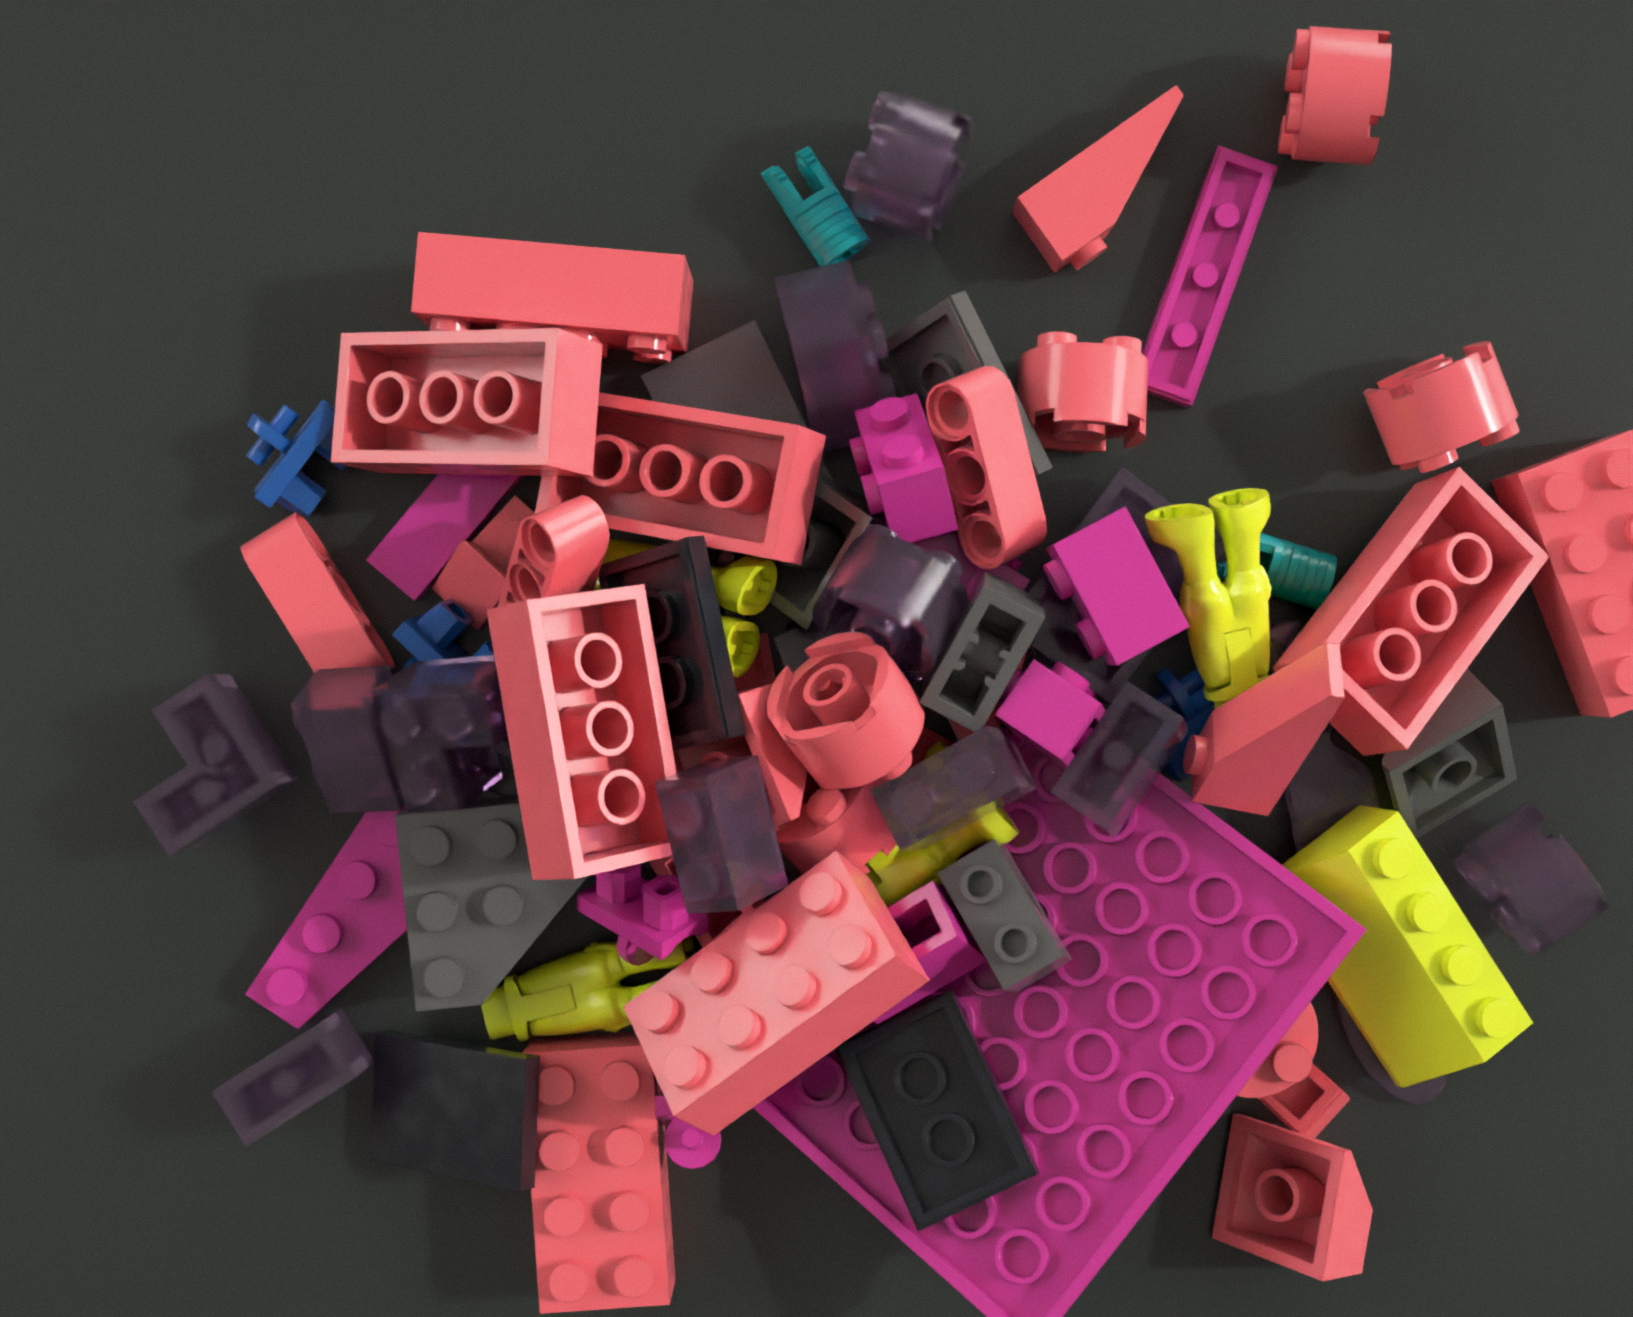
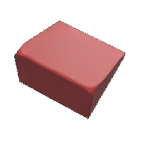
M1312 1063L1309 1075L1301 1082L1294 1083L1280 1093L1257 1099L1292 1131L1316 1138L1348 1103L1350 1097Z

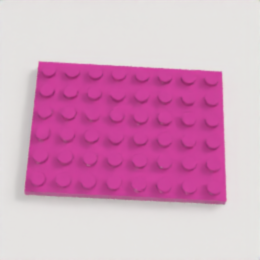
M1012 733L977 777L982 786L967 799L955 805L932 836L938 835L955 820L968 800L980 789L989 792L1006 811L1019 830V834L1010 842L1004 844V846L1009 850L1073 960L1017 993L1004 991L989 963L985 962L894 1016L949 989L955 991L1040 1173L923 1230L917 1231L837 1051H831L753 1108L986 1317H1064L1367 929L1202 804L1192 802L1190 795L1112 736L1108 735L1078 779ZM981 843L980 845L967 851L962 856L957 858V861L965 857L966 855L970 854L971 852L975 851L976 849L980 848L981 846L985 845L986 843ZM943 883L939 885L942 889H944L947 892ZM871 1022L869 1025H867L866 1027H864L862 1030H860L859 1032H857V1033H856L855 1035H853L852 1037H854V1036H856V1035H858V1034H860V1033H862V1032H864V1031H866V1030H868V1029H870V1028H872V1027H874V1026H876V1025H878V1024H876L875 1022Z

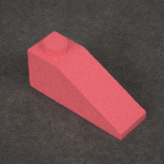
M1177 85L1017 197L1011 212L1054 273L1069 263L1077 271L1093 261L1108 248L1102 239L1108 235L1116 223L1184 96Z
M1331 642L1321 644L1212 711L1199 736H1190L1184 752L1183 769L1186 774H1191L1192 802L1269 816L1345 698L1340 644Z

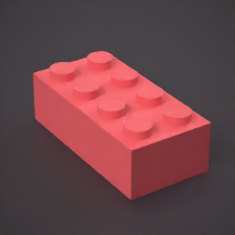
M418 232L411 312L430 328V331L560 328L603 344L602 359L608 358V349L633 351V360L665 364L671 363L672 355H684L687 353L694 281L685 255Z
M560 328L341 333L331 462L378 473L593 477L603 344Z
M599 392L593 477L541 476L535 514L580 495H585L599 505L605 515L609 529L671 541L704 535L706 547L802 565L826 436L797 424Z
M1633 429L1607 436L1491 481L1501 509L1549 555V558L1530 582L1580 716L1612 718L1633 710Z
M1460 467L1413 485L1272 669L1275 672L1279 671L1325 642L1340 644L1345 698L1329 724L1363 756L1407 750L1547 561L1549 555Z
M645 584L530 599L486 610L532 880L578 879L690 852Z
M834 851L623 1007L673 1116L714 1136L930 980L870 877L840 853Z
M635 1031L532 1039L522 1053L540 1056L535 1188L531 1189L540 1314L670 1305L676 1278L667 1152L664 1143L665 1125L655 1116V1096L663 1095Z

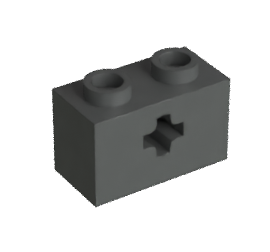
M985 570L922 682L919 703L980 734L1045 619L1044 601Z
M993 839L937 873L1004 991L1017 993L1073 960L1006 846L1000 845L998 841Z

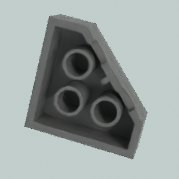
M518 795L411 805L395 815L416 1012L482 1005L588 877L564 880H532Z

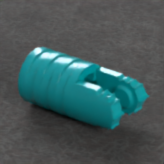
M806 146L795 153L798 170L813 192V195L804 201L779 165L776 167L773 165L761 172V175L822 272H826L856 255L870 242V239L813 150Z
M1261 533L1260 551L1263 554L1260 565L1263 566L1272 587L1271 596L1317 610L1327 598L1332 587L1337 567L1336 556ZM1216 561L1217 575L1221 581L1226 576V561Z

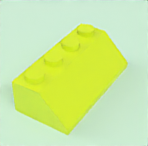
M1359 805L1282 864V866L1367 929L1327 981L1396 1086L1404 1088L1485 1063L1533 1024V1021L1398 811Z

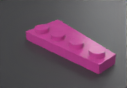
M391 781L383 785L245 995L296 1029H299L360 975L378 956L407 932L395 815L408 806L424 804L423 802Z

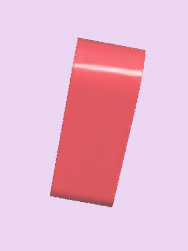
M983 366L933 386L926 400L927 418L944 466L957 521V533L965 555L974 565L981 569L991 570L1039 547L1045 540L1047 533L1046 517L1015 393L1006 375L993 366Z
M580 495L526 517L521 521L497 607L524 600L594 590L609 544L610 533L605 515L593 499Z
M295 512L240 546L242 555L313 672L335 700L342 701L395 667L393 658L318 535L303 516Z

